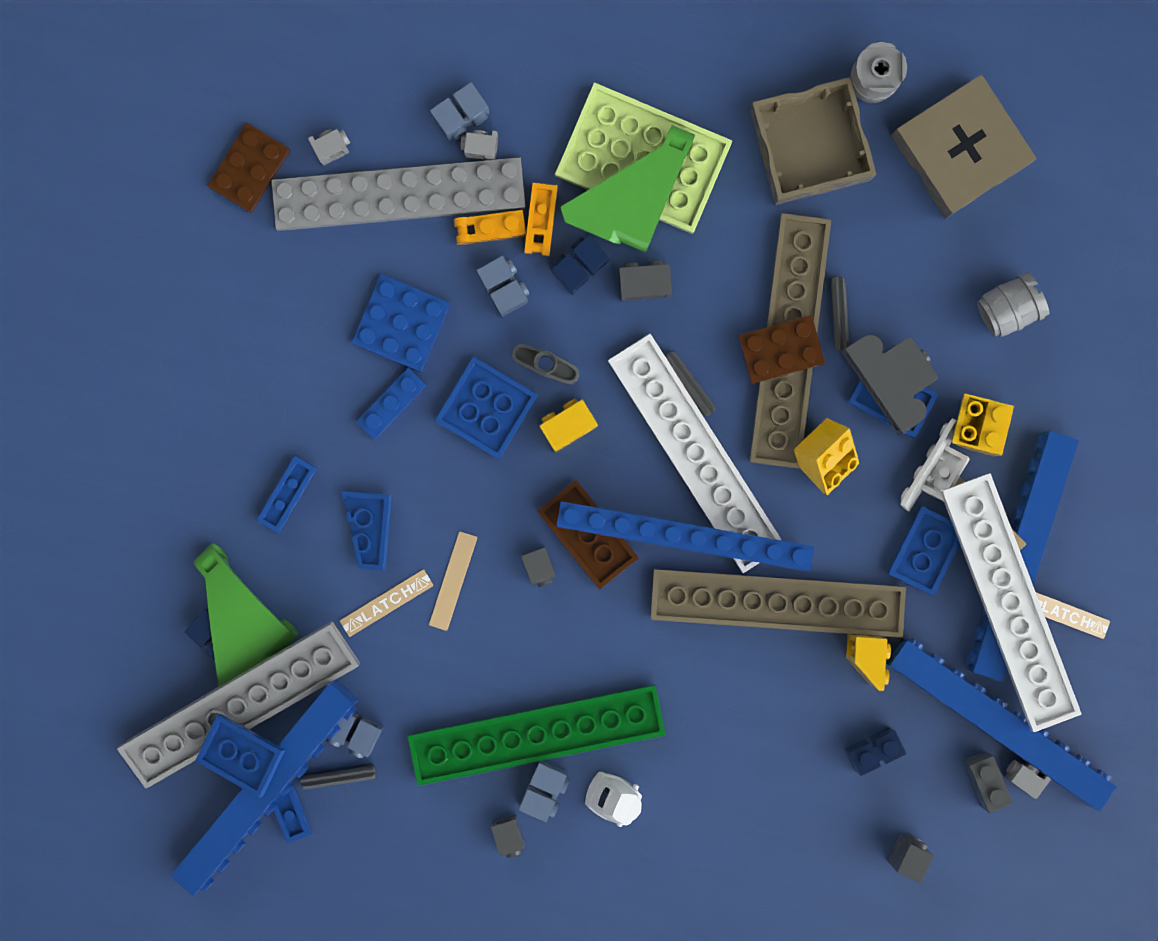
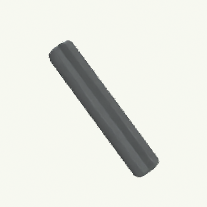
M839 276L831 279L835 349L843 351L849 347L846 280L845 277Z
M671 351L665 355L683 386L704 416H709L716 410L715 405L677 353Z
M374 765L307 774L301 777V786L305 790L372 780L376 777V769Z

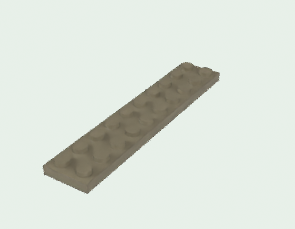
M781 213L766 327L812 315L816 332L818 331L831 228L830 219ZM813 368L759 382L749 458L750 463L800 469L794 449L804 440Z
M654 569L650 620L903 638L906 587Z

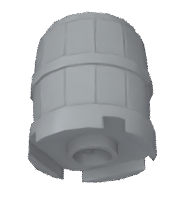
M885 42L873 43L859 55L852 67L850 76L855 96L859 100L871 104L882 102L892 96L905 79L907 73L906 57L899 50L895 49L896 46ZM874 68L883 71V75H879Z
M1029 272L1017 276L1015 280L996 286L982 295L980 300L977 301L979 313L992 336L998 335L1002 337L1022 330L1025 326L1036 320L1040 321L1048 317L1049 308L1043 292H1038L1035 287L1038 283Z

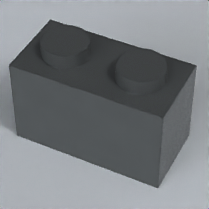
M664 261L649 262V266H639V263H626L624 268H619L621 302L671 298L670 264H664Z
M985 751L963 760L977 798L984 810L992 813L1013 804L993 755Z
M910 833L908 837L899 834L887 861L897 873L921 884L934 855L928 850L929 846L919 837Z

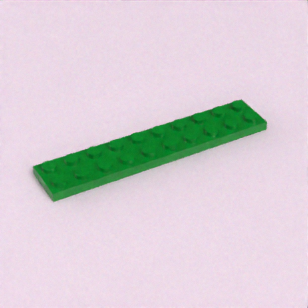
M654 684L408 735L417 786L665 736L666 734L657 689Z

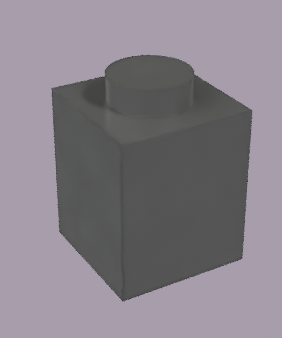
M546 547L521 556L532 585L537 583L538 587L553 582L551 577L556 576Z
M517 815L492 822L491 829L499 855H506L507 858L521 854V850L525 848V841Z

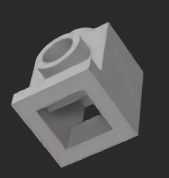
M329 129L322 132L316 140L313 136L308 138L323 166L350 153L346 146L350 144V141L344 130L338 131L336 129L333 131Z
M474 130L473 133L462 135L461 150H464L465 157L485 161L496 160L498 132L492 131L491 136L486 131Z
M1013 760L1009 764L1005 776L1006 779L1034 799L1039 797L1051 780L1028 762L1023 765L1017 760Z

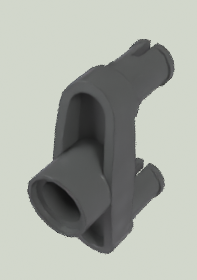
M519 344L513 349V360L539 375L567 385L576 383L579 378V370L575 365L549 351L526 344ZM548 357L553 361V365L549 370L539 368L538 362L541 358Z

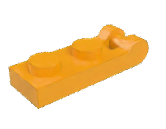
M532 184L525 254L538 252L542 253V256H550L557 185ZM534 235L544 236L543 243L534 242Z
M523 210L454 219V227L458 231V236H456L457 245L526 236ZM474 226L475 234H468L467 227Z

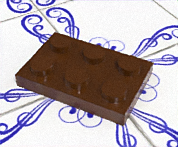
M246 123L207 186L252 214L291 150L254 126Z
M812 315L738 335L751 385L825 364Z

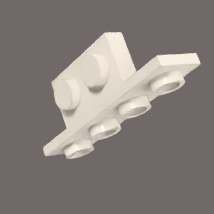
M952 418L949 424L945 423L939 434L940 439L936 445L933 444L929 448L926 456L927 460L923 466H919L913 477L915 480L911 487H907L903 491L901 506L906 511L910 512L922 491L944 502L940 491L953 487L969 462L968 456L949 447L957 420Z

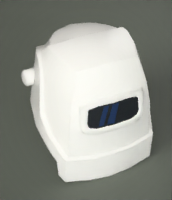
M599 771L589 785L585 805L603 819L617 823V826L622 827V825L631 824L640 814L642 795L638 792L639 786L637 784L632 786L621 777Z

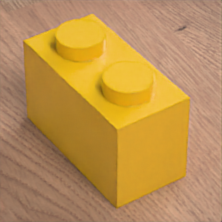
M573 399L563 406L564 411L558 415L552 412L541 419L543 424L539 427L555 453L598 427L583 399L579 402Z

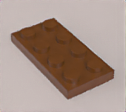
M577 480L537 510L599 590L639 559L623 538L556 527L561 502L598 508Z

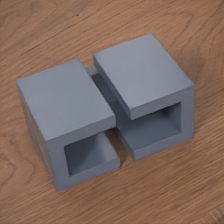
M472 82L453 94L454 101L466 117L465 119L462 118L449 98L430 110L433 119L448 141L453 138L455 140L461 138L462 135L467 133L466 129L468 126L473 124L476 126L480 125L488 118L487 115L490 113L489 107Z
M501 256L476 270L488 293H491L490 296L502 317L528 303L526 296L530 293L523 281L518 283L514 277V274L518 272L511 260L506 261Z
M354 713L348 720L344 718L338 725L341 727L340 731L333 739L327 738L326 741L336 747L341 745L347 746L350 749L349 753L356 757L363 758L365 756L368 758L384 726L363 717L352 738L349 739L348 737L359 714Z
M539 761L530 780V785H528L519 805V811L546 823L549 816L554 818L560 804L556 802L559 793H565L570 781L566 779L567 771L547 762Z

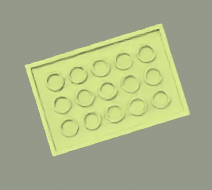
M594 83L555 176L589 190L662 146L672 125L695 134V137L659 220L693 234L732 144V140Z

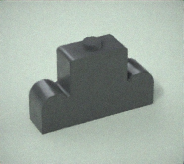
M864 336L841 353L897 435L903 434L920 423L926 416L925 404L919 399H914L913 396L936 381L938 376L929 364L931 360L928 354L923 349L920 350L912 338H907L887 352L882 353L883 344L877 336Z

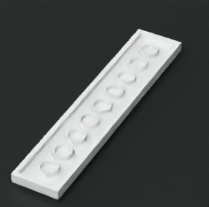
M647 335L609 359L608 363L713 528L781 540L652 335ZM733 558L742 573L759 564L758 562Z
M991 473L940 491L1030 730L1036 732L1082 715Z

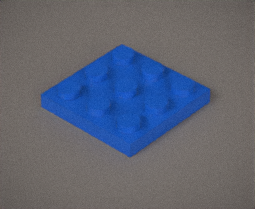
M381 274L352 340V344L422 373L451 304Z
M473 356L436 417L435 422L500 460L538 395Z

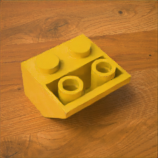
M964 394L951 443L982 454L1001 456L1014 406Z
M828 418L794 449L799 468L825 495H828L860 464L850 428Z
M847 634L846 659L870 686L879 691H884V685H888L889 670L886 669V659H889L891 654V646L887 644V639L881 636Z

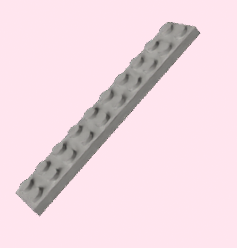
M521 157L272 180L277 231L526 209Z
M331 621L121 743L117 750L145 789L196 760L217 715L222 714L245 728L251 729L359 666L360 662L335 624Z

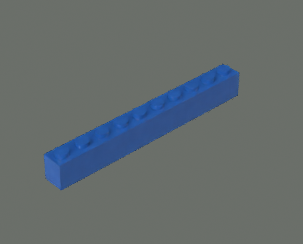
M1053 431L1043 432L1036 440L1035 449H1037L1035 458L1030 460L1027 472L1030 474L1027 483L1024 482L1020 490V497H1022L1020 505L1015 508L1012 515V520L1014 521L1012 529L1026 542L1020 553L1032 584H1034L1079 443L1078 439ZM983 607L982 617L984 618L981 627L978 626L975 631L974 641L976 643L974 650H971L968 654L966 664L969 666L967 670L1003 682L1007 667Z
M561 502L556 526L809 572L814 552V546L567 502Z
M913 638L910 641L901 639L890 655V658L886 661L887 665L1099 812L1103 809L1117 786L1110 782L1111 776L1100 769L1097 772L1089 767L1091 762L1079 754L1076 758L1068 753L1070 748L1061 741L1056 740L1055 743L1047 738L1049 733L1044 729L1032 732L1024 715L1017 711L1012 714L1005 709L1008 704L996 696L993 699L985 695L987 690L978 683L973 682L971 685L964 680L965 674L954 667L952 670L946 668L943 665L945 660L938 655L932 653L929 656L922 651L924 646Z
M337 679L329 683L278 745L285 752L264 796L258 798L242 789L176 868L171 877L192 896L199 891L206 892L214 883L212 879L216 872L220 874L229 865L228 857L232 853L236 855L244 847L246 842L243 839L248 833L252 836L262 825L259 822L262 816H269L277 807L275 803L280 795L284 797L292 789L291 781L296 776L300 778L309 768L306 763L311 757L316 759L325 749L322 745L327 738L333 739L341 729L338 726L344 718L348 720L357 710L355 704L359 701V698Z

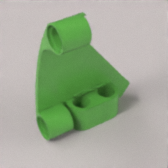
M672 125L662 146L562 205L561 210L565 222L613 243L621 244L622 242L646 253L695 134Z
M213 543L210 544L194 560V565L205 578L218 684L221 686L283 650L298 636V632L288 621L284 619L280 621L232 571L228 564L227 555L219 546Z

